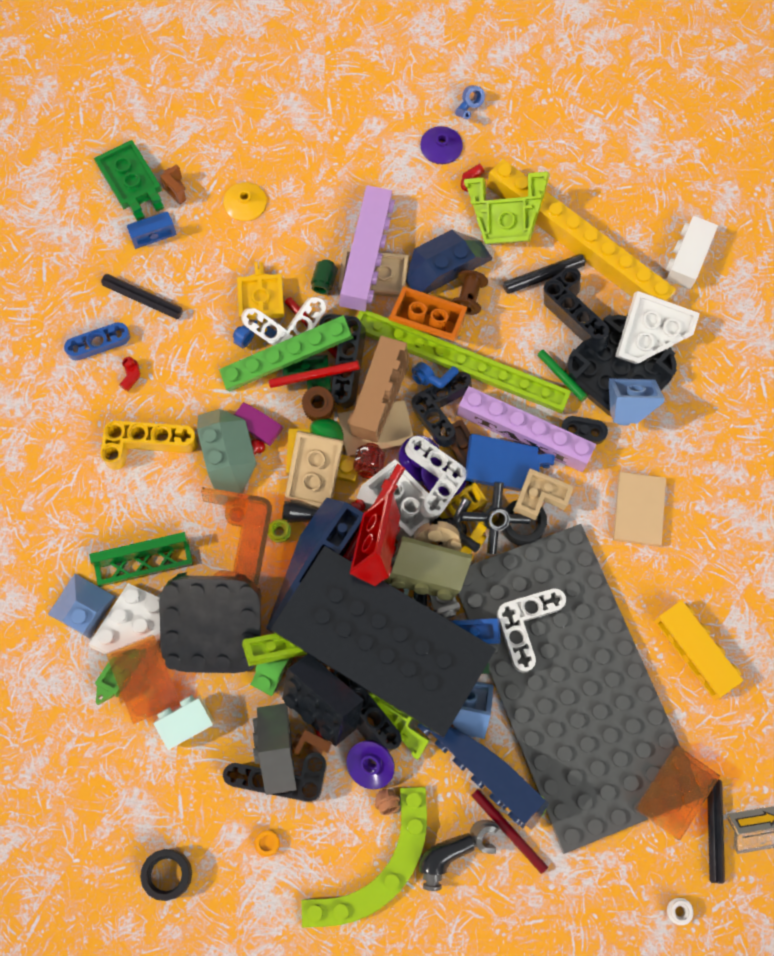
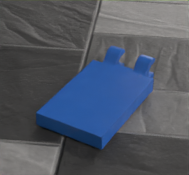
M471 434L469 436L466 479L464 481L494 486L495 481L504 482V489L520 492L529 469L531 468L539 472L540 467L550 468V465H554L555 456L552 454H538V447Z

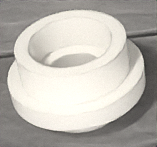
M672 899L667 906L668 918L674 924L686 925L693 918V907L686 899ZM678 906L683 908V915L680 917L675 912Z

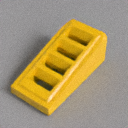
M473 483L454 496L446 508L454 516L456 510L453 504L456 503L459 506L461 499L466 497L472 501L467 512H477L487 505V499L478 485ZM470 494H473V496L477 500V503L473 502V500L469 496ZM445 511L439 516L442 519L449 518Z

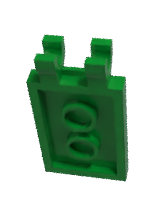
M133 140L94 158L96 165L123 210L130 207L137 221L145 218L140 204L146 201H151L156 212L164 209V205L161 202L162 199L158 194L162 191L161 185Z

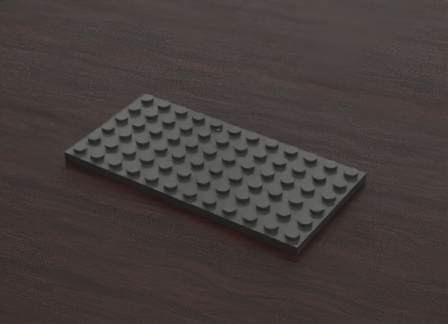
M582 524L470 565L462 589L457 594L468 620L497 618V611L502 604L550 589H559L566 596V603L560 611L524 622L536 658L535 666L529 672L521 673L514 668L501 628V644H489L496 648L489 661L490 676L536 789L549 803L546 813L563 854L703 797ZM551 595L550 600L543 602L542 597L540 598L544 611L546 610V604L554 603L557 606V603L560 601V598H555L554 595ZM528 601L525 603V610L530 614H534L538 611V606L535 602ZM505 608V612L502 614L503 617H508L510 622L509 626H505L506 629L512 626H519L518 622L513 624L511 617L515 613L514 611L509 612L508 608ZM512 631L509 639L512 643L519 644L523 641V636L518 631ZM526 645L520 649H513L514 653L520 652L521 658L518 660V664H523L524 667H527L530 659L525 658L522 652L523 649H527Z

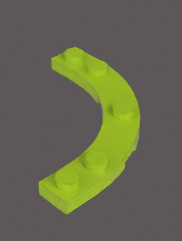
M426 787L400 788V836L394 854L383 871L368 885L351 894L336 898L301 900L302 928L337 926L355 922L381 909L401 891L417 866L425 842L427 829Z

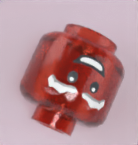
M367 443L358 447L353 462V468L358 476L370 479L381 471L384 467L385 452L375 443Z

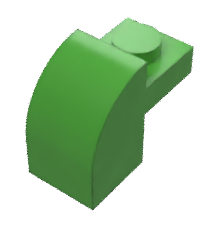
M294 657L258 664L250 685L273 696L284 672L291 665Z

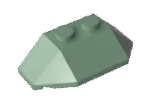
M222 409L198 415L197 432L207 473L218 500L223 501L242 495L257 465L246 421Z

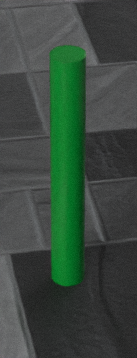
M541 350L537 356L581 402L586 400L588 395L545 350Z

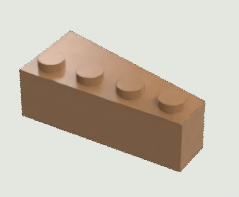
M380 336L361 393L357 397L355 410L351 412L348 419V426H350L352 436L378 443L409 368L407 343Z

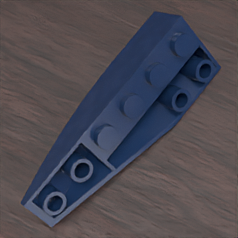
M326 498L299 537L266 627L268 631L272 632L270 629L324 546L343 556L361 525L362 511L344 501Z
M419 723L417 725L425 735L428 736L431 733L437 738L435 744L444 753L449 750L455 756L452 761L462 771L467 768L474 775L470 779L481 789L486 786L492 792L489 797L503 810L508 808L510 810L508 816L522 829L527 826L531 830L536 826L549 803L505 761L487 747L452 727L449 728L443 738Z

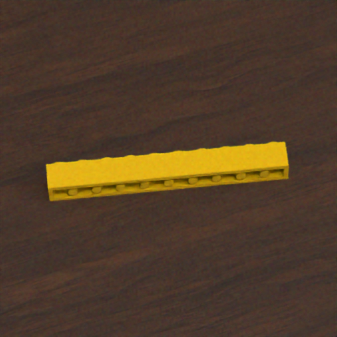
M502 159L489 172L487 187L502 199L527 197L528 177ZM545 191L536 225L574 254H583L586 263L632 298L634 293L639 291L667 302L671 300L676 288Z

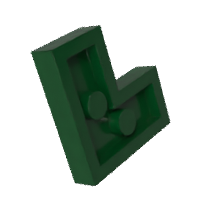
M328 355L311 356L283 368V376L329 367ZM330 376L308 380L307 389L320 386L328 389L331 393Z

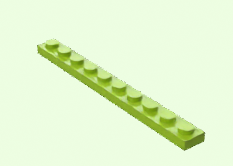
M360 311L357 316L366 329V336L379 341L380 336L405 342L410 354L448 369L454 366L459 372H466L473 379L562 414L571 393L568 389L414 328L390 321L388 318L371 311ZM358 325L352 327V330L356 332Z

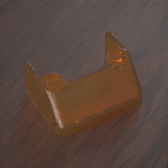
M202 487L203 502L225 505V518L227 522L241 527L233 572L221 570L213 576L244 574L246 578L253 581L258 587L272 515L270 501L264 497Z

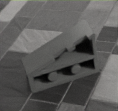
M284 703L257 707V718H253L255 732L253 733L255 746L253 753L255 764L260 763L265 794L297 790L294 776V761H292L293 748L287 705Z

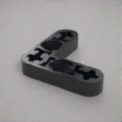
M459 372L444 388H438L433 385L412 398L411 403L414 413L439 446L448 447L456 441L455 428L440 408L462 397L468 386L472 387L471 377L466 372ZM444 390L448 392L444 397L436 396L439 391ZM419 403L426 404L427 410L425 411V408ZM432 416L440 418L436 423H430L427 420ZM441 428H443L446 435H449L448 437L441 435Z

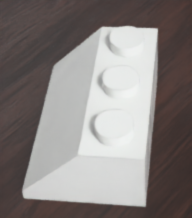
M396 459L361 485L357 499H361L367 509L374 504L383 489L381 486L384 480H388L397 463L400 464ZM404 470L396 484L398 487L393 494L401 515L399 521L400 531L396 537L397 541L402 536L413 539L415 531L420 526L429 522L431 525L434 521L425 518L420 511L421 504L429 493ZM434 500L429 509L433 511L438 502Z

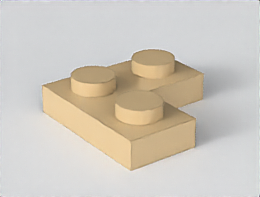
M530 468L513 511L536 520L543 501L565 510L574 487Z

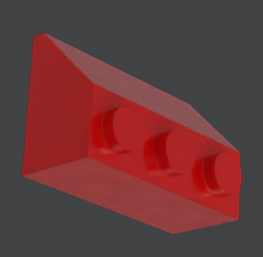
M390 492L363 513L350 569L351 575L373 586L386 580L391 574V560L396 551V546H394L395 540L400 531L399 521L401 515L394 495Z

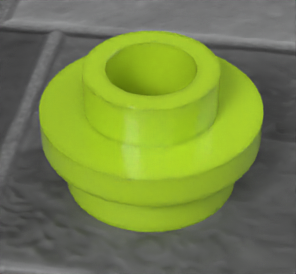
M277 519L269 524L267 533L273 542L282 543L289 539L291 527L287 521ZM282 528L284 530L283 534H275L276 529Z

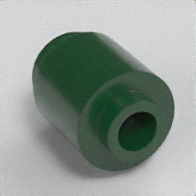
M322 260L316 263L311 280L314 292L326 295L332 290L338 270L332 261Z

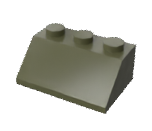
M401 537L395 545L396 551L390 565L392 567L391 574L384 582L394 588H406L413 590L417 594L437 596L440 600H453L462 589L472 555L412 538Z

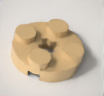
M437 521L438 524L430 525V522L423 524L413 535L415 540L430 544L442 541L438 546L456 551L461 550L460 534L456 527L447 522Z

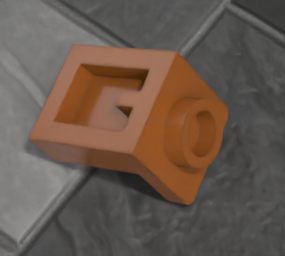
M176 164L172 168L166 169L160 176L163 189L180 205L186 201L184 192L186 188L180 181L182 175L180 167Z
M304 730L303 734H297L292 747L295 748L294 754L300 756L307 743L309 744L308 749L322 755L323 752L329 753L333 744Z

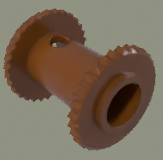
M474 270L461 271L458 275V279L463 283L460 296L452 299L451 302L466 306L467 315L478 314L481 312V305L476 302L480 288L488 285V279L484 274Z
M315 386L303 394L302 408L309 420L315 421L332 417L335 409L334 397L328 389ZM315 402H323V407L315 408Z

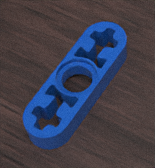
M120 322L113 323L68 339L64 345V350L70 359L78 361L126 344L130 339V332L125 324ZM120 330L122 337L118 338L116 331ZM106 334H109L111 341H108ZM95 337H102L104 339L100 346H93L91 344ZM85 341L89 346V349H86L84 344ZM75 345L79 347L76 353L73 351V346Z

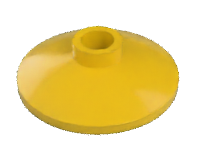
M241 182L227 190L223 204L225 211L231 218L247 222L255 220L263 214L266 209L267 199L264 191L258 185L250 182Z

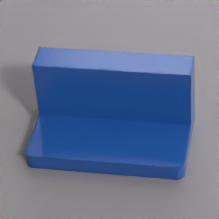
M168 212L127 225L135 249L177 235Z

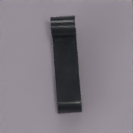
M572 267L566 268L544 284V304L590 349L602 351L608 346L609 327L576 296L581 288L580 271Z
M327 314L320 319L319 326L342 315ZM344 315L349 328L358 325V329L352 333V339L338 345L335 365L358 360L361 370L366 329L357 317ZM350 347H355L353 354L346 355V351ZM360 370L352 371L347 378H343V373L333 375L331 394L334 397L333 400L339 406L349 408L355 403ZM346 392L347 396H343V398L341 399L340 395H344Z
M334 671L333 674L364 700L356 728L364 739L381 744L389 752L399 747L402 741L400 732L368 692ZM367 716L373 720L374 726L369 724Z
M319 753L308 754L303 762L301 776L294 775L297 790L269 795L308 803L317 801L322 794L327 769L325 758ZM313 758H318L322 761V768L317 772H312L308 768L309 761ZM231 763L224 769L223 779L228 785L265 794L264 786L258 788L254 784L255 776L262 773L261 768ZM238 769L239 773L247 775L248 786H245L247 782L245 779L237 778L233 782L230 773H234ZM309 783L315 784L317 787L316 795L311 798H307L303 794L304 786Z

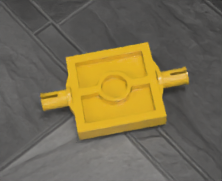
M258 261L254 263L255 274L237 277L240 321H242L241 315L243 311L247 308H255L269 318L285 317L282 274L269 275L264 273V263L259 261V268ZM255 312L254 314H248L247 318L249 320H257L259 325V332L261 325L266 321V319L264 318L263 322H260L258 319L255 318Z

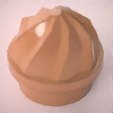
M382 789L376 795V809L380 811L381 815H389L398 811L400 808L399 796L393 790Z

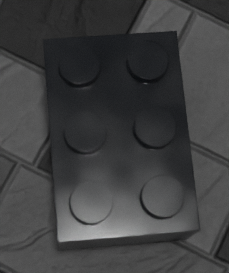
M309 654L287 669L282 696L285 704L289 708L294 709L307 724H311L325 740L330 741L336 747L356 730L364 700Z

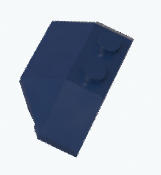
M451 229L414 249L406 283L410 289L428 294L457 279L461 271L474 270L491 261L492 256L480 240Z

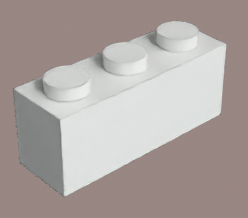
M696 216L692 217L690 223L685 222L680 233L684 237L682 241H677L673 253H676L675 259L670 258L666 267V271L669 272L666 280L691 290L718 225Z

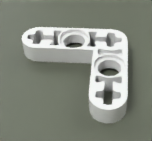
M318 297L308 298L286 329L255 308L245 309L241 315V320L247 328L274 346L292 338L293 335L289 334L291 330L297 335L303 333L298 332L296 329V323L301 319L306 320L308 324L306 331L313 329L325 313L326 305ZM318 301V308H320V310L318 312L313 311L310 315L314 318L313 321H311L308 317L303 316L304 312L306 314H309L312 310L310 304L317 303ZM255 312V318L260 322H263L264 318L266 319L261 325L259 332L256 330L259 325L254 322L248 324V314H254ZM269 325H274L277 329L276 335L272 338H268L265 335V328Z
M414 436L406 444L405 452L407 456L439 478L420 507L421 514L425 518L435 520L441 515L466 479V469L426 439ZM416 445L420 447L417 451L414 449ZM430 458H438L441 461V466L433 465ZM454 472L458 474L456 478L452 476ZM438 487L447 488L449 495H441ZM434 500H436L439 503L432 511L429 509V507L432 505Z
M546 590L506 602L499 607L497 618L500 619V628L512 664L518 672L527 673L536 663L535 654L524 622L560 611L566 603V596L561 590ZM551 595H554L555 598H560L557 606L554 603H549L545 605L546 610H543L541 597L543 602L550 600ZM528 601L535 602L538 606V611L534 614L528 613L525 610V603ZM505 608H508L509 612L514 611L515 614L511 619L513 624L518 622L519 626H512L506 629L505 626H509L510 622L508 617L502 616ZM512 631H518L522 634L523 641L521 643L514 644L510 641L509 635ZM526 645L527 649H523L522 652L525 658L530 659L527 667H524L523 664H518L521 655L519 651L514 653L513 649H520Z

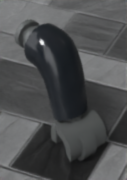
M480 820L473 824L470 834L465 833L430 847L424 852L419 864V872L423 873V879L426 880V883H423V889L428 891L442 890V884L439 881L442 880V874L447 873L450 863L473 852L475 847L483 853L496 854V847L493 844L482 843V839L488 832L496 833L500 826L494 821Z

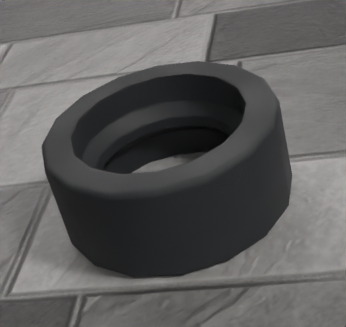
M517 500L511 502L505 508L508 514L514 513L513 510ZM541 507L537 516L538 526L532 534H517L512 530L510 523L502 532L511 543L519 546L530 544L542 537L547 526V515L543 507Z
M163 849L156 851L146 859L142 866L140 875L142 887L147 895L155 900L168 901L178 898L186 892L191 883L192 868L186 856L177 850ZM163 859L176 861L181 867L182 872L178 886L169 891H162L156 888L151 878L153 867Z

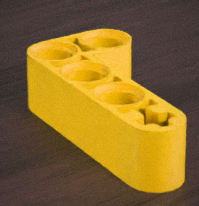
M111 421L104 428L100 453L108 468L119 470L126 463L128 449L191 453L197 448L198 440L194 430L189 426ZM116 431L122 432L119 437L112 438L113 433ZM145 433L143 438L135 439L137 434ZM161 435H168L166 440L158 441ZM119 453L116 459L108 460L111 454Z

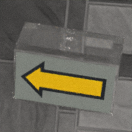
M774 806L727 814V819L734 831V849L737 854L774 848Z

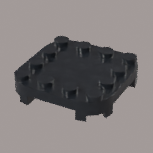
M609 314L603 318V321L609 327L608 346L604 350L593 351L582 342L576 349H573L566 363L565 372L588 395L587 398L609 416H611L609 378L656 380L662 391L677 371V363L674 357L676 353L671 347L638 364L615 357L628 314L626 316H611Z
M187 572L178 573L177 576L170 579L164 586L159 600L160 648L166 667L172 670L194 673H240L252 670L255 665H248L242 643L244 639L261 636L262 595L260 588L253 581L246 578V575L239 573L236 576H189Z

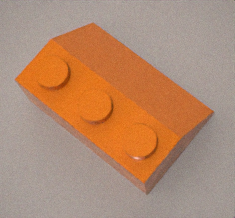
M403 286L389 316V320L451 341H457L464 324L467 307Z

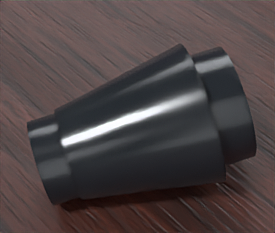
M294 500L284 501L282 520H287V523L310 522L317 512V508Z

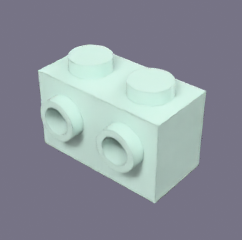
M190 695L179 702L181 706L172 710L168 707L157 714L158 719L153 724L168 750L214 724V719L201 695L196 698Z

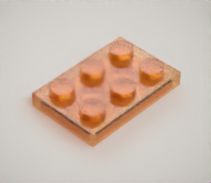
M153 634L105 653L133 724L154 716L168 707L172 708L180 704Z
M677 745L673 748L635 810L677 840H681L720 778V775Z

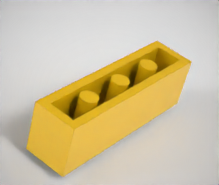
M681 600L654 620L713 700L721 698L744 681L741 678V672L738 667L730 663L725 657L724 649L718 643L715 644L711 639L708 628L704 624L699 623L695 618V612L690 605L685 604Z

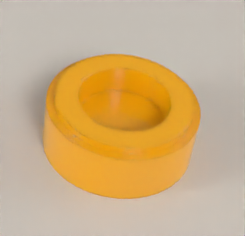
M271 830L261 831L254 840L256 852L264 857L276 854L280 848L279 836Z

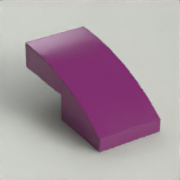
M244 402L234 414L246 421L248 431L253 438L263 441L269 446L272 445L284 429L275 420Z

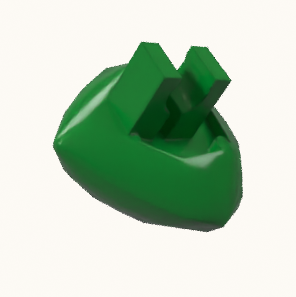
M323 418L315 420L310 424V433L344 440L343 429L335 420Z

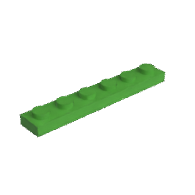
M342 315L223 367L219 371L226 390L230 392L352 339L353 336L345 316Z

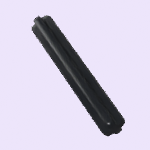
M583 254L561 260L505 281L503 284L504 290L507 294L551 279L566 268L578 269L583 267L586 260Z
M105 274L101 280L104 287L172 318L179 319L183 313L182 307L110 274Z
M709 779L707 781L709 878L711 883L723 884L725 883L722 780Z

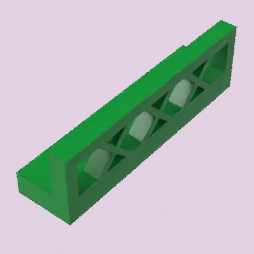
M185 532L89 554L90 562L95 567L99 587L194 565L189 540ZM185 548L187 560L176 562L170 558L175 550ZM158 554L164 558L158 567H152L147 564L153 555ZM136 560L139 562L140 566L136 572L129 573L123 569L128 561ZM111 565L117 569L111 578L103 579L101 567Z

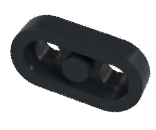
M569 416L561 425V428L569 431V427H573L576 430L573 434L596 445L601 444L608 434L607 426L602 421ZM596 431L598 436H593L591 432Z

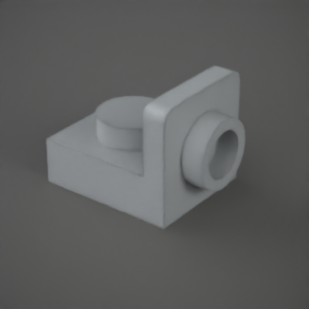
M429 595L434 612L444 618H452L456 616V612H459L460 604L459 602L457 603L456 597L453 600L445 601L438 599L437 596Z

